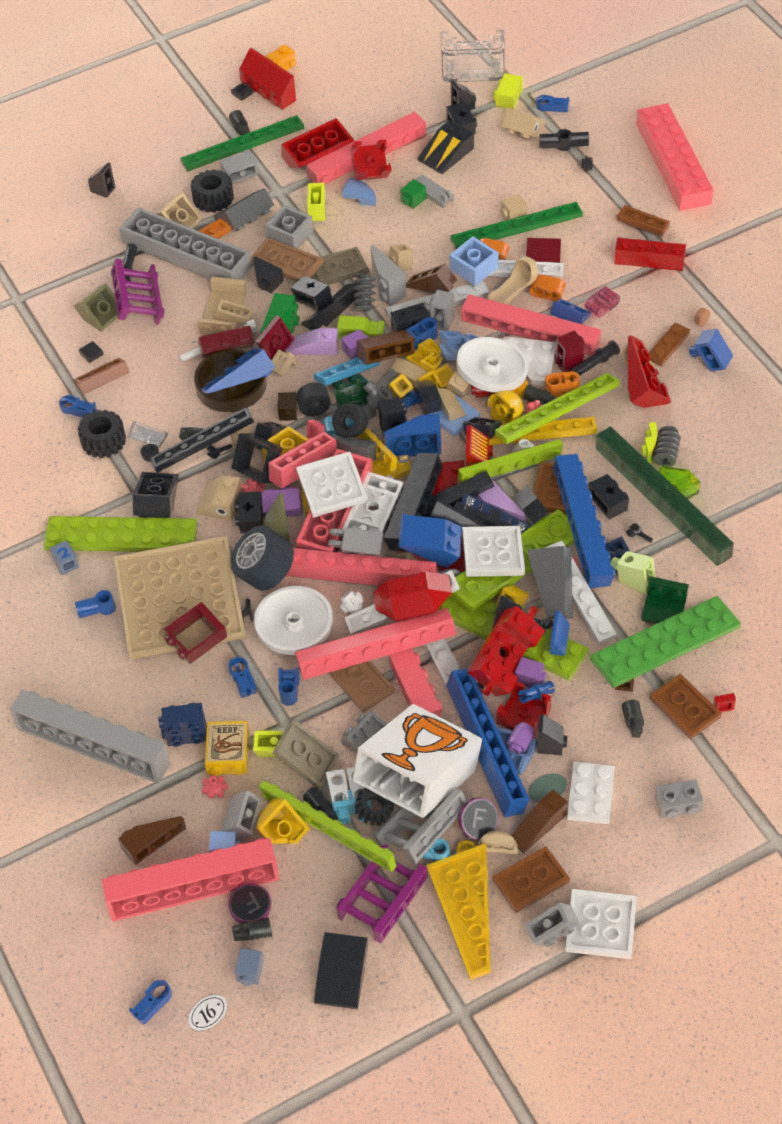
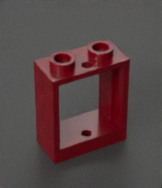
M202 602L164 628L166 643L170 647L174 646L177 649L178 656L182 660L186 659L189 664L227 638L226 627ZM201 619L213 634L188 651L176 636Z

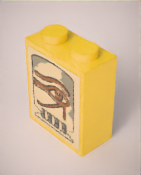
M248 721L207 722L205 752L207 775L248 774L250 736Z

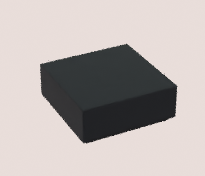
M243 82L231 89V94L241 101L254 94L253 89Z
M94 341L79 349L80 355L89 363L104 355L103 350Z

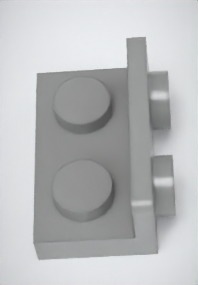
M372 710L368 714L363 712L355 720L358 724L354 728L350 726L342 734L345 738L341 743L344 745L347 742L358 753V747L387 724Z

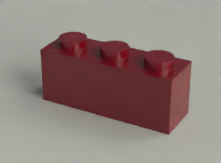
M251 326L198 338L202 358H206L221 350L250 348L255 343Z

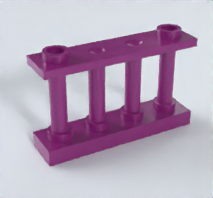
M115 259L111 268V277L118 320H125L127 314L132 312L153 315L155 325H158L160 319L164 317L165 310L162 308L157 281L158 272H156L155 264H151L148 272L125 269L122 259ZM125 276L147 279L148 284L127 281ZM126 288L149 291L150 296L129 293ZM128 300L151 303L152 308L133 306Z
M384 844L382 848L388 849V845ZM371 861L346 897L339 900L336 906L338 919L342 921L348 913L372 927L374 940L381 944L427 880L428 870L422 864L416 870H411L395 861L397 867L394 870L408 878L405 886L402 885L400 887L377 874L381 866ZM372 880L395 893L396 898L393 902L387 903L365 890V888ZM359 896L384 910L385 914L382 918L376 920L355 908L353 905Z

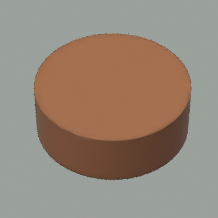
M700 308L694 317L695 324L704 326L709 320L710 311Z

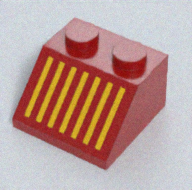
M467 425L466 467L491 460L489 456H493V445H489V437L473 426Z

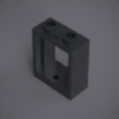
M239 433L231 469L261 484L272 483L269 481V462L281 456L283 448L253 433ZM255 444L268 450L263 472L250 466Z

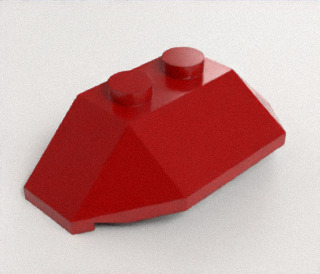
M424 571L387 580L373 592L375 609L396 622L435 613L446 599L452 595L450 576L448 574Z

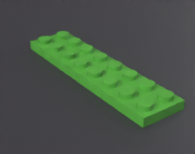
M715 596L591 654L590 660L611 687L615 688L740 628L741 622L722 600Z

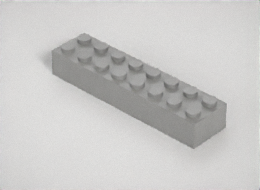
M139 207L119 228L122 243L131 244V246L135 244L137 249L210 279L211 277L242 280L253 267L251 252Z
M22 689L10 708L18 730L159 784L170 765L166 746L162 740L158 738L152 739L145 736L142 732L131 731L120 724L115 725L105 718L99 719L86 711H78L70 705H62L52 698L46 699L39 696L36 692H28Z

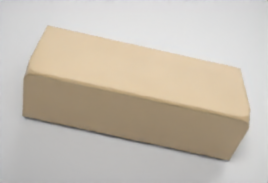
M437 388L442 399L441 409L449 422L466 416L451 389Z

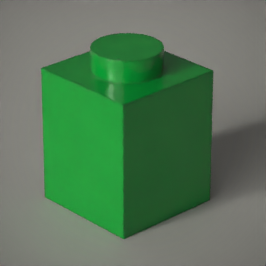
M415 179L400 189L401 202L412 209L427 199L426 186Z

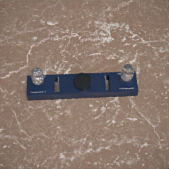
M465 493L461 503L477 510L480 504H482L480 511L509 523L510 519H513L511 526H520L521 534L530 527L529 523L523 522L470 494Z

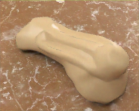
M527 256L518 258L511 276L499 288L490 291L487 299L509 305L510 301L519 292L536 280L538 267L535 260Z

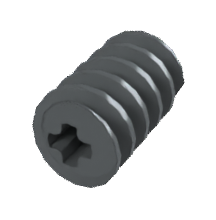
M356 274L355 277L359 279L354 281L358 285L354 287V290L358 293L354 294V298L357 300H354L353 303L357 307H354L353 310L367 312L375 308L370 303L376 301V299L371 297V295L376 294V292L371 290V288L376 287V285L371 283L376 278L367 274Z
M663 426L658 431L653 457L654 461L659 465L671 467L676 464L681 440L676 427Z

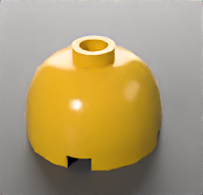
M511 390L496 392L488 398L487 405L488 407L491 406L492 410L490 415L493 419L502 421L501 426L521 417L523 414L522 400Z

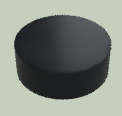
M146 444L141 448L142 459L147 462H151L150 458L159 454V449L155 444Z

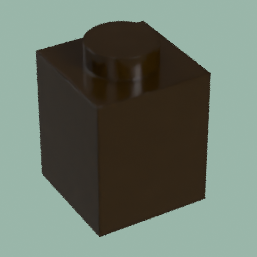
M279 392V421L297 420L298 403L296 392Z

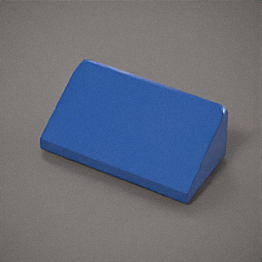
M560 299L553 302L550 314L567 321L583 324L591 312Z
M556 611L554 615L550 653L552 655L565 656L570 623L560 611Z

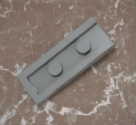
M423 174L415 179L426 186V197L441 208H444L445 204L449 201H454V194L450 190L444 189Z

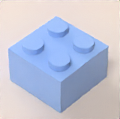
M473 236L449 255L450 270L474 286L499 267L498 252Z

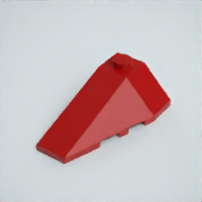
M630 335L628 336V391L630 401L642 408L671 403L667 387L664 383H660L657 377L659 372L650 364L651 357L643 342Z

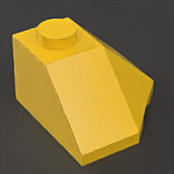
M273 798L259 814L256 829L265 839H271L272 844H297L310 830L287 800Z

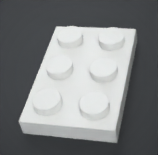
M573 762L567 820L609 824L615 766Z

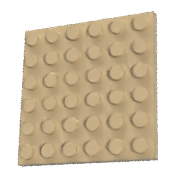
M227 536L114 556L130 660L175 652L177 649L174 646L170 647L164 639L166 637L164 628L200 602L226 627L227 638L220 643L246 638L235 576L231 569V555ZM199 619L177 635L176 638L186 649H191L213 634V632Z

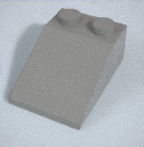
M372 244L370 246L372 272L374 278H376L375 283L379 298L389 306H392L406 297L405 272Z

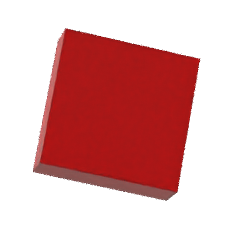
M735 694L715 696L713 705L720 712L734 710Z

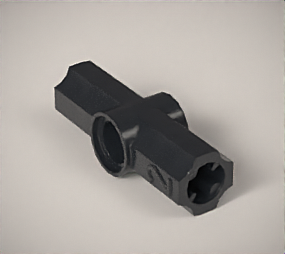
M561 129L557 133L539 134L540 148H557L560 151H568L571 147L589 146V132H571L568 129Z

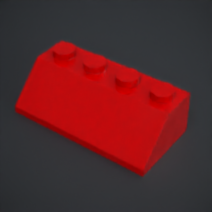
M251 47L239 68L240 81L251 87L254 92L260 94L264 99L269 100L273 105L282 110L296 101L294 76Z
M335 118L282 143L281 157L290 168H300L354 142V139L340 121Z
M617 237L614 264L683 271L687 244Z

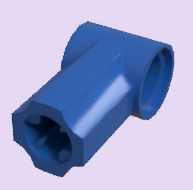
M107 590L98 592L95 597L75 602L79 618L98 613L110 615L116 610L113 596Z

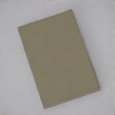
M358 247L321 257L323 258V264L314 274L317 281L330 285L354 278L356 274H368L369 268Z
M294 719L289 721L272 753L318 789L324 786L327 780L326 772L332 770L339 757L338 753Z

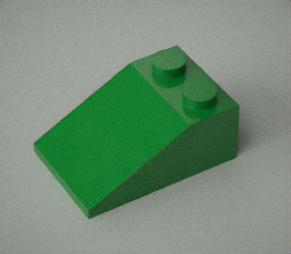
M274 294L261 333L276 315L281 317L291 334L294 332L295 327L299 325L300 316L297 315L298 303H296L294 295Z

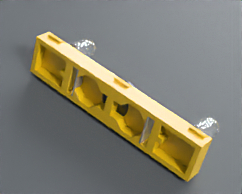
M366 428L357 438L376 442V458L390 472L396 471L397 462H408L409 457L407 455L396 457L385 446V443L376 437L382 435L381 429H372L370 431Z

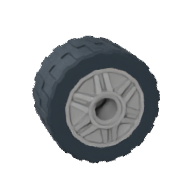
M267 526L254 527L247 531L235 545L230 562L232 572L260 591L274 588L286 577L294 559L293 546L289 541Z

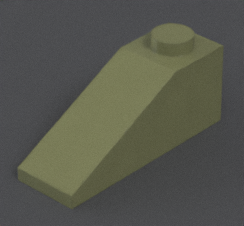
M279 493L264 518V525L289 541L283 493Z

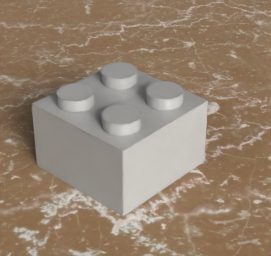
M283 205L265 225L266 237L298 249L313 232L312 216Z

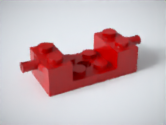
M518 606L503 610L467 673L484 686L482 690L484 695L489 696L492 693L497 697L509 694L518 679L513 673L521 657H523L527 648L537 646L545 632L533 619L538 612V608L535 606H531L527 614ZM500 647L505 651L504 658L500 656Z

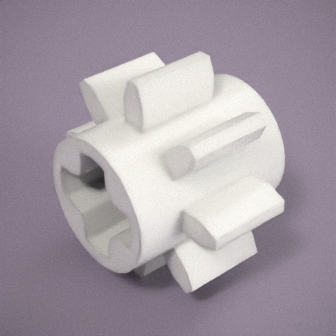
M350 590L340 598L342 601L340 607L344 613L349 611L353 614L363 607L362 602L364 598L359 591L354 593Z

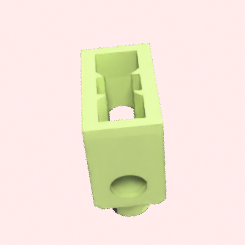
M629 551L625 552L621 559L614 557L610 564L611 567L613 566L615 570H618L619 581L647 595L650 576L656 577L653 557Z

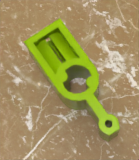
M339 316L337 326L338 338L342 339L358 330H361L364 335L369 337L383 335L385 322L369 321L366 317Z

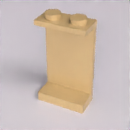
M211 277L212 292L203 319H198L197 321L199 333L207 335L236 329L238 322L214 319L220 299L243 306L247 293L245 280Z

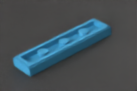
M357 357L315 373L314 380L326 386L380 365V362L366 365Z

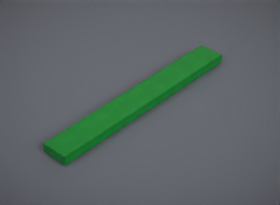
M296 115L181 157L180 160L188 172L305 129L304 124Z
M576 201L451 235V241L455 249H457L472 236L478 240L482 238L498 240L583 217V212Z

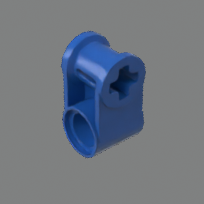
M424 318L406 330L414 337L415 349H418V345L428 338L432 340L437 338V321L434 318Z
M299 667L293 670L279 668L278 689L280 701L282 704L290 706L298 700Z

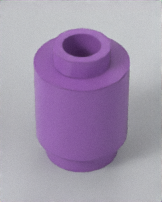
M523 722L515 726L507 741L508 749L514 754L525 753L534 736V729Z

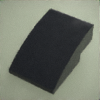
M324 932L314 1004L358 1010L368 951L367 937Z

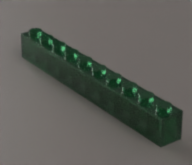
M610 426L596 435V450L716 566L721 565L732 557L734 543L617 431Z

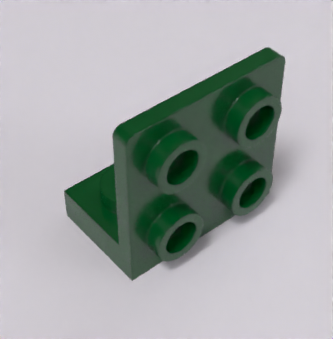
M360 373L326 385L334 393L337 408L344 404L359 406L368 403L367 395L369 393L363 387L369 381Z
M650 576L641 621L657 624L683 612L689 584Z

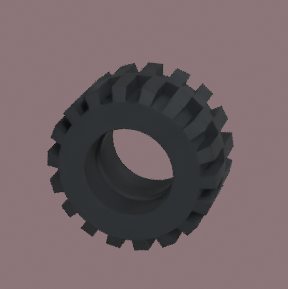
M216 169L211 171L205 170V172H200L199 175L194 176V179L191 181L193 203L199 210L215 213L216 211H223V209L228 208V205L232 204V200H234L232 180L227 173H223L221 170L216 171Z
M96 410L97 412L94 413L92 411L88 416L85 415L83 420H80L77 428L82 449L86 451V454H92L94 458L97 456L99 458H104V456L111 457L112 454H117L118 450H122L123 445L126 443L122 419H120L118 414L115 415L113 411Z

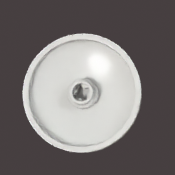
M480 337L466 342L459 349L456 359L457 370L462 378L472 386L489 392L518 388L525 381L529 369L525 354L517 346L494 337Z
M288 586L270 593L261 601L255 612L254 624L258 638L267 648L281 654L296 655L295 652L321 645L327 639L333 626V614L329 602L318 591L304 586Z

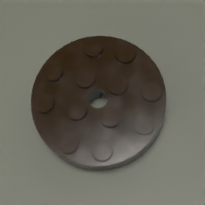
M240 349L221 350L201 361L195 371L194 382L198 398L203 404L216 411L234 413L244 408H249L260 400L266 390V377L208 394L203 393L201 390L220 375L223 377L225 375L224 370L237 365L235 361L245 355L247 351Z

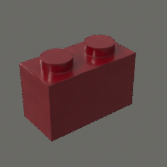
M575 330L556 338L555 363L563 372H570V369L580 364L584 358L585 341Z

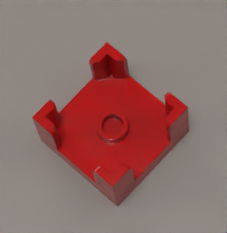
M378 140L376 145L361 146L362 141H355L350 149L355 179L387 178L392 171L391 163L387 165L385 151L388 147L387 140Z
M516 681L508 702L504 708L503 704H500L496 711V724L513 731L519 723H526L534 729V738L538 732L540 714L547 716L551 710L552 696L542 693V700H531L527 703H521L518 697L524 696V694L518 696V692L524 690V684Z

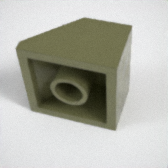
M106 283L98 286L74 305L82 319L99 331H102L118 318L114 293Z

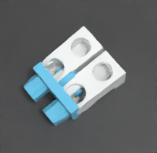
M355 767L347 768L350 789L347 787L344 769L326 772L335 817L342 824L351 822L350 815L356 814L354 805L361 789L364 790L363 786L353 781L352 775L354 774ZM335 776H340V777H341V778L332 779V778L335 777ZM368 800V801H367V805H368V807H370V808H371V800Z

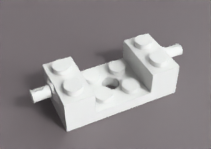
M368 472L363 483L368 502L352 507L342 530L350 528V526H358L362 528L361 530L378 529L384 534L396 503L399 502L404 482L394 480V477H390V475L384 477ZM370 506H376L378 509L375 510V511H372V510H369L368 508H369Z

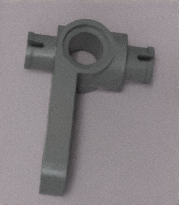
M393 368L376 385L370 380L363 387L369 393L367 401L374 409H378V402L393 398L390 389L387 387L397 374Z

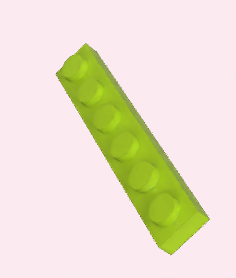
M558 439L461 468L458 471V483L484 471H487L491 478L555 459V456L562 455L563 443Z

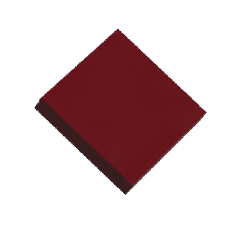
M527 238V257L532 258L535 262L560 263L561 238Z
M276 315L255 342L260 349H264L270 360H272L278 350L285 352L295 339L281 317Z

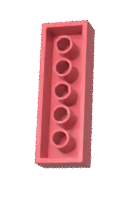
M337 449L334 456L346 453V451ZM351 453L363 484L368 472H373L372 459ZM353 506L314 518L310 510L296 540L297 548L338 552L339 548L329 546L328 541H342V537L333 536L330 534V529H342Z

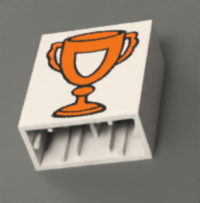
M412 704L358 747L353 781L424 818L476 771L482 738L438 717L434 713H430Z

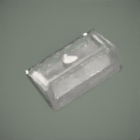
M132 421L127 438L144 444H155L160 448L168 433Z

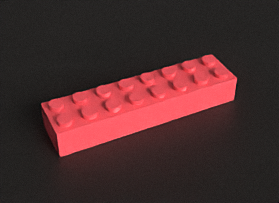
M669 104L638 109L636 125L679 210L682 211L712 204L713 188Z
M260 838L254 842L239 843L233 847L216 849L206 854H195L189 858L175 859L161 865L154 864L149 868L141 870L134 869L121 875H110L101 880L112 921H117L233 892L245 884L261 885L279 880L271 839Z

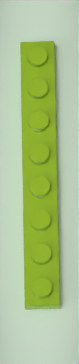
M607 372L495 430V436L508 444L619 387V380Z
M264 780L259 785L262 797L270 802L273 798L286 799L305 823L391 873L397 867L394 854L389 849H383L377 846L373 840L363 838L356 830H350L344 827L340 821L330 819L323 811L313 809L309 803L299 801L290 792L285 793L274 783L270 784Z

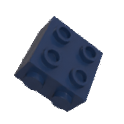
M189 703L180 706L171 705L161 708L162 716H158L159 728L161 729L162 739H166L168 747L206 742L207 724L202 703Z

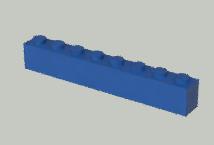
M578 454L555 456L553 470L585 580L589 588L611 586L612 579L615 578V569L610 564V552L606 551V539L601 534V523L596 517V506L592 504V493L587 488L588 480L583 474V463L579 461Z
M469 668L454 670L450 674L446 687L465 730L482 738L478 759L504 818L521 815L529 803V797L477 682L467 673Z

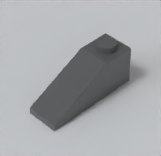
M328 434L336 439V450L340 449L370 458L372 462L376 460L375 441Z

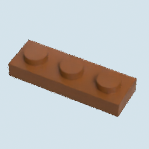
M626 205L617 214V221L662 237L670 227V221Z
M675 322L649 352L650 361L662 367L690 335V329Z

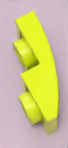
M656 422L649 423L648 430L645 431L644 445H641L642 456L646 457L647 463H651L657 442Z

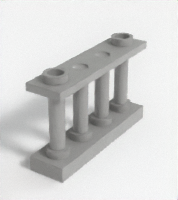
M455 788L435 811L432 810L426 815L429 818L423 825L412 822L411 820L416 814L399 806L374 834L378 845L381 848L384 844L389 845L391 842L404 848L409 860L417 864L457 819L461 807L467 803L462 790ZM404 828L416 832L409 840L397 836Z

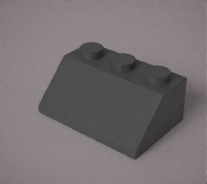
M262 188L213 217L215 220L223 219L231 226V231L235 229L237 232L245 227L244 223L249 222L250 224L256 221L259 214L263 216L269 213L274 203L266 189Z

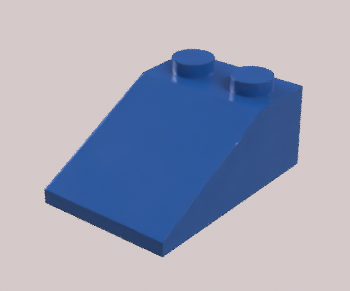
M439 414L420 415L385 431L386 447L396 457L404 455L412 457L417 456V453H437L442 455Z
M403 514L401 516L399 547L448 568L460 558L462 526L446 519Z

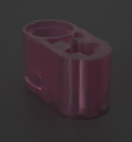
M605 286L586 300L584 307L600 318L618 305L620 296Z

